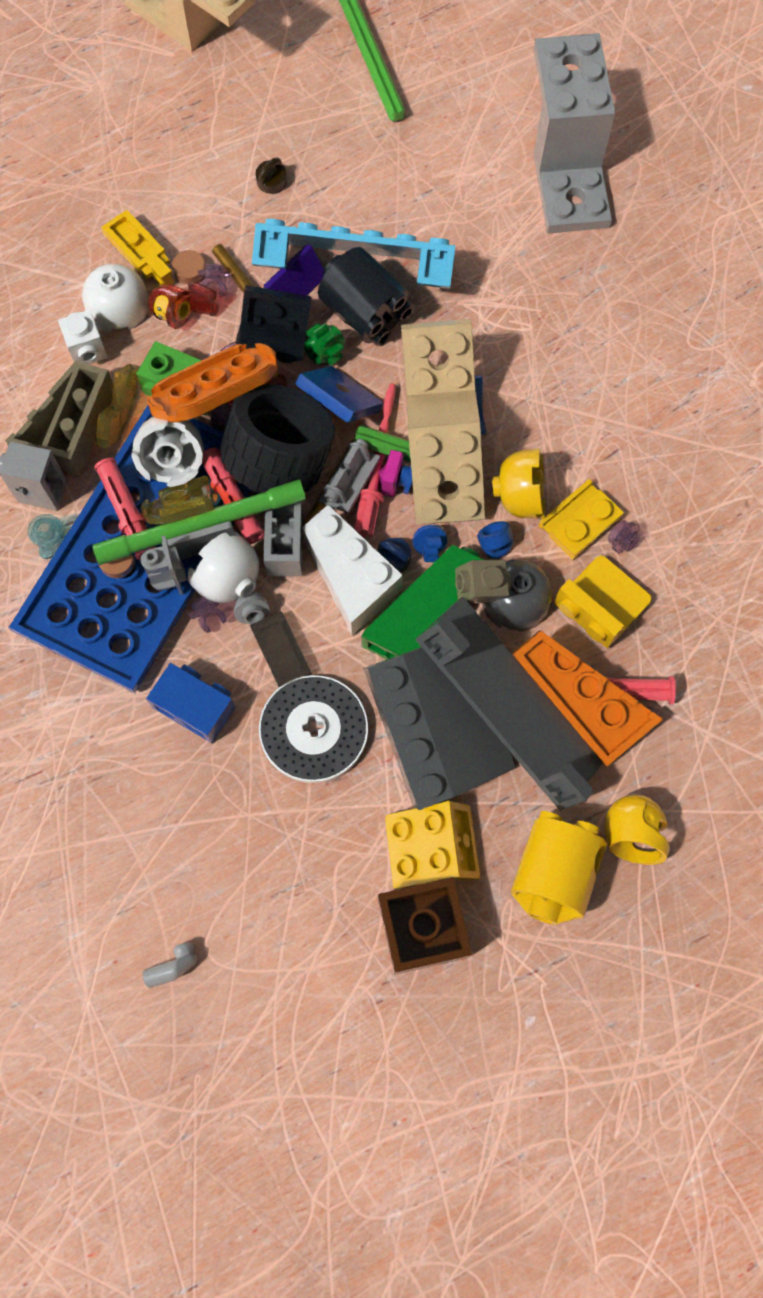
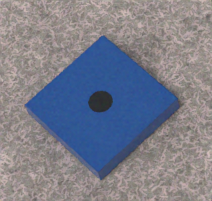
M333 366L300 373L295 383L297 387L347 423L379 413L384 404Z

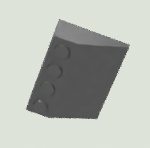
M422 647L363 668L411 803L417 810L453 798L516 768L510 751Z

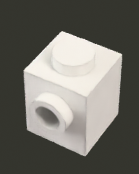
M90 309L83 312H74L58 320L67 348L74 362L91 364L108 358Z

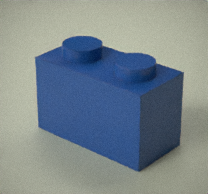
M170 662L146 697V700L153 709L212 744L235 710L233 700L230 698L231 692L218 683L213 682L210 686L199 680L201 675L185 664L179 668Z

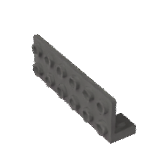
M461 597L415 640L560 811L586 801L594 792L587 782L600 768L602 761L467 600Z

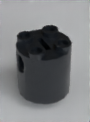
M361 247L352 248L342 255H336L324 268L323 278L318 288L319 299L344 323L357 331L361 339L366 343L374 342L377 346H381L390 337V330L399 321H405L413 312L414 306L410 304V291L394 280L390 273Z

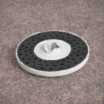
M319 675L299 677L279 687L267 700L259 721L261 746L270 763L285 776L306 783L329 781L347 772L360 758L368 736L366 712L357 695L340 681ZM316 720L318 726H324V728L318 730V736L311 737L310 732H303V729L309 727V721Z

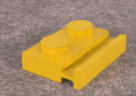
M590 479L549 512L545 518H542L538 525L549 534V537L572 560L577 558L616 524L624 514L600 489L597 490L592 485L593 482Z

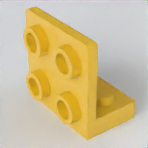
M446 801L421 810L415 808L386 815L385 822L392 881L395 889H403L454 877L456 881L480 879L470 805Z

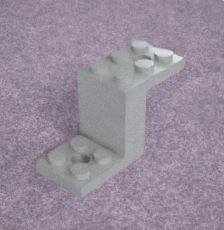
M600 33L536 38L534 54L543 104L534 149V160L547 234L610 228L612 218L602 164L615 117V109ZM573 64L576 65L579 69L569 70L564 65ZM576 196L582 200V203L572 204L567 198Z

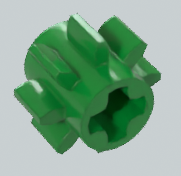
M317 323L306 331L309 338L305 340L304 349L307 356L315 364L322 363L326 365L329 363L332 366L343 358L340 351L344 349L345 339L336 326H327L326 323L321 326Z

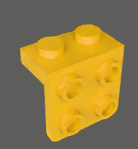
M597 556L573 582L570 579L565 582L559 589L554 604L559 607L565 616L573 619L584 628L592 639L600 642L608 649L650 604L651 595L605 556Z

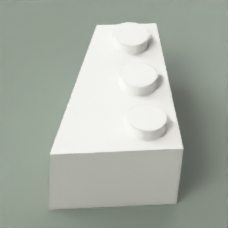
M327 505L302 527L304 543L322 579L325 581L337 608H339L351 636H353L402 590L403 575Z

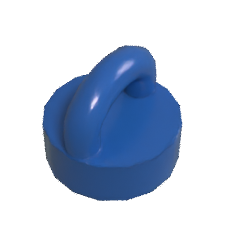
M505 521L488 524L477 534L481 549L484 550L486 556L490 559H499L505 556L513 546V532L509 523Z

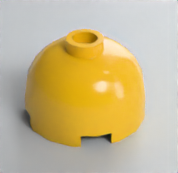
M526 449L514 452L506 457L501 464L499 476H493L494 497L501 498L503 508L511 515L529 519L545 518L546 499H541V497H544L545 483L541 449Z

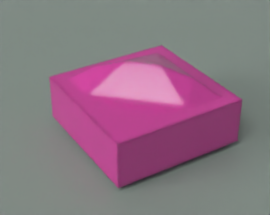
M390 450L387 464L379 471L382 495L389 497L396 495L403 468L404 455H402V452Z

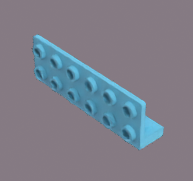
M265 219V224L256 223L252 255L253 266L286 270L289 245L304 247L310 244L313 248L348 251L352 248L361 247L373 255L420 260L417 285L447 289L451 287L453 264L455 261V245H449V240L430 238L429 242L416 241V236L409 234H397L396 239L383 237L384 233L374 230H364L363 235L351 234V229L340 226H332L331 231L318 230V225L304 222L298 223V227L285 226V222L278 219Z

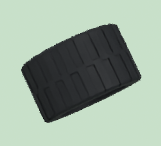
M263 384L234 399L220 446L221 460L225 464L228 473L234 476L236 481L247 486L252 491L263 493L270 488L300 479L304 492H308L319 481L334 441L335 425L324 407L308 394H304L292 387Z

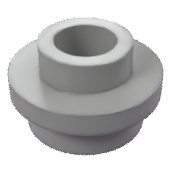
M252 592L243 599L239 597L234 606L235 618L244 624H257L265 619L270 611L267 600L257 592Z

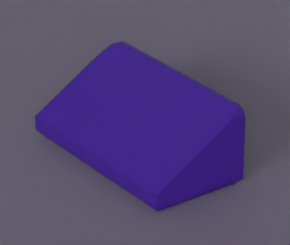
M310 244L305 245L287 262L286 270L280 269L264 284V288L301 295H308L314 290L323 278L324 269L313 247Z

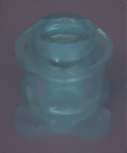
M51 514L37 516L28 526L29 539L33 544L39 546L38 553L43 559H51L65 538L63 524L57 517Z

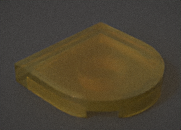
M201 476L182 485L164 488L158 491L159 498L151 503L150 500L146 499L141 505L145 521L149 524L172 523L214 510L212 488L208 476Z

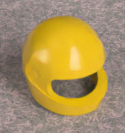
M627 795L616 800L605 815L604 831L610 852L618 858L642 865H656L666 861L670 845L666 838L660 834L661 831L667 828V819L661 807L654 800L644 795ZM632 842L649 845L657 849V851L636 849Z

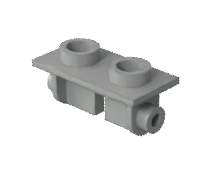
M357 439L356 442L350 443L347 453L330 482L325 486L324 492L318 500L320 503L349 514L381 458L379 455L368 452L369 445L364 440Z
M161 536L164 546L145 551L141 556V564L155 589L165 590L177 587L179 594L184 595L181 582L187 581L183 562L180 560L177 547L170 548L166 536Z

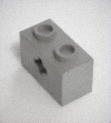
M9 442L6 453L0 456V476L18 503L55 511L58 510L67 479L51 450Z
M302 501L279 509L265 511L264 565L267 576H302V527L304 518Z

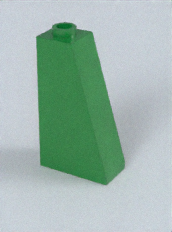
M452 544L365 629L361 636L362 647L384 659H389L421 647L415 639L458 600L455 585V568L471 560L484 559H481L478 553L470 548H459Z

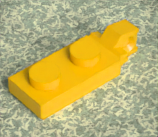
M125 210L101 227L103 235L140 275H143L146 279L153 276L163 289H166L175 282L172 279V271L167 266L170 264V260L166 256L165 249L128 210Z

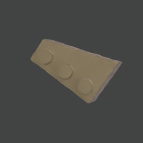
M75 361L49 390V397L37 410L33 409L27 415L28 421L16 434L12 433L5 440L7 445H9V442H15L51 450L63 473L81 477L116 391L109 371Z

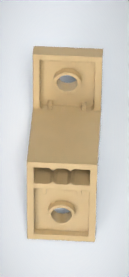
M124 0L126 7L190 51L196 49L222 23L230 27L258 1Z
M471 319L401 325L416 525L485 519L481 430L475 392ZM442 350L448 354V360L442 365L432 364L429 360L432 352ZM446 481H452L458 486L457 490L451 494H444L438 488Z

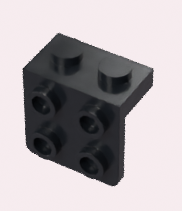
M245 285L241 322L235 345L246 344V349L256 348L255 344L261 343L271 347L276 353L277 360L281 362L292 363L294 361H301L312 296Z

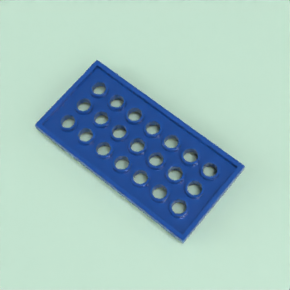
M147 405L114 458L129 491L140 494V499L135 505L139 513L144 514L147 520L146 528L150 529L225 505L219 493H214L211 488V479L203 464L200 465L196 476L188 481L186 487L181 491H172L167 486V483L158 482L152 478L149 481L139 474L132 459L133 440L141 425L152 417ZM194 418L190 419L189 421L199 430L204 446L203 452L210 448H217L220 451L224 432ZM100 480L8 628L25 639L136 693L196 591L188 582V571L190 568L196 570L203 557L197 555L182 560L187 581L181 582L184 595L179 594L177 587L165 589L159 593L149 592L147 586L150 579L141 564V560L136 559V557L135 572L130 577L114 579L106 576L99 567L98 562H88L87 556L93 550V544L126 534L121 533V531L115 534L105 532L107 523L113 520H120ZM238 482L237 485L244 497H251L254 491ZM210 492L218 496L216 502L212 505L204 506L199 503L200 497L205 493ZM160 506L168 507L170 514L165 519L157 520L152 517V513L156 508ZM74 579H86V587L81 592L73 593L69 591V585ZM115 593L117 601L112 607L103 608L99 606V600L104 594ZM59 607L68 609V616L64 621L59 623L51 621V614L55 609ZM136 608L148 610L147 618L141 623L130 621V614ZM90 622L99 624V631L94 637L84 638L81 636V630L85 624ZM127 638L130 640V647L126 652L121 654L112 652V644L116 639Z

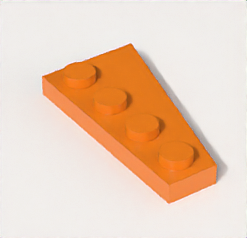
M541 630L511 653L605 766L610 765L663 720Z

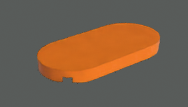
M261 343L255 344L256 348L246 349V344H239L222 350L162 379L151 389L152 395L147 397V403L152 416L167 420L168 422L190 420L265 384L278 371L279 366L275 351Z

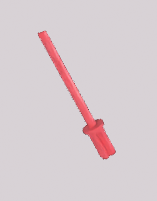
M391 383L387 389L382 410V422L378 430L387 434L389 430L388 420L392 414L395 399L394 383ZM374 451V454L379 455L381 458L368 480L367 489L361 490L357 498L359 504L354 530L364 539L366 536L371 538L374 536L379 505L384 502V496L377 491L380 477L379 471L382 467L384 454Z

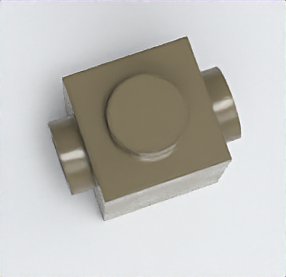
M471 560L455 568V585L458 599L463 597L468 603H490L509 596L508 590L511 586V576L509 571L506 570V560Z

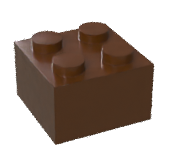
M454 877L378 894V903L394 975L467 959L472 956Z

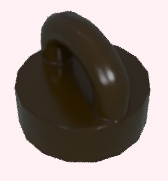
M276 157L264 161L256 168V183L261 191L273 194L285 188L287 172L280 158Z

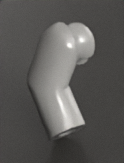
M191 942L176 945L173 949L176 957L175 960L145 969L143 971V980L146 986L152 988L174 981L195 966L198 954L194 953V945Z

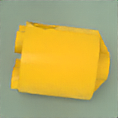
M549 811L540 812L539 818L535 819L511 889V894L528 916L550 925H557L574 919H584L607 846L605 839L597 835L599 831L597 826L585 821H577L576 825L562 821V817Z

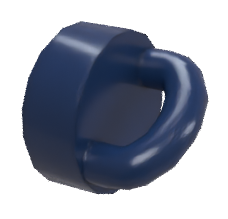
M388 538L379 543L377 551L395 569L401 573L409 567L411 549L404 540Z

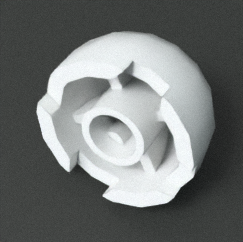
M111 263L99 266L89 274L83 285L82 301L85 310L90 309L95 324L99 329L107 332H113L112 329H122L128 327L129 330L134 329L143 322L149 312V295L142 278L129 267Z
M152 416L141 425L134 437L132 459L136 469L145 479L150 481L152 478L158 482H165L169 487L182 485L190 481L198 473L203 460V441L199 430L189 420L168 422L167 420Z
M225 532L212 539L201 549L198 554L203 559L198 564L196 570L190 568L188 571V582L200 595L210 601L228 603L237 600L239 597L241 599L248 597L254 591L259 571V560L254 548L238 532L234 536H229Z

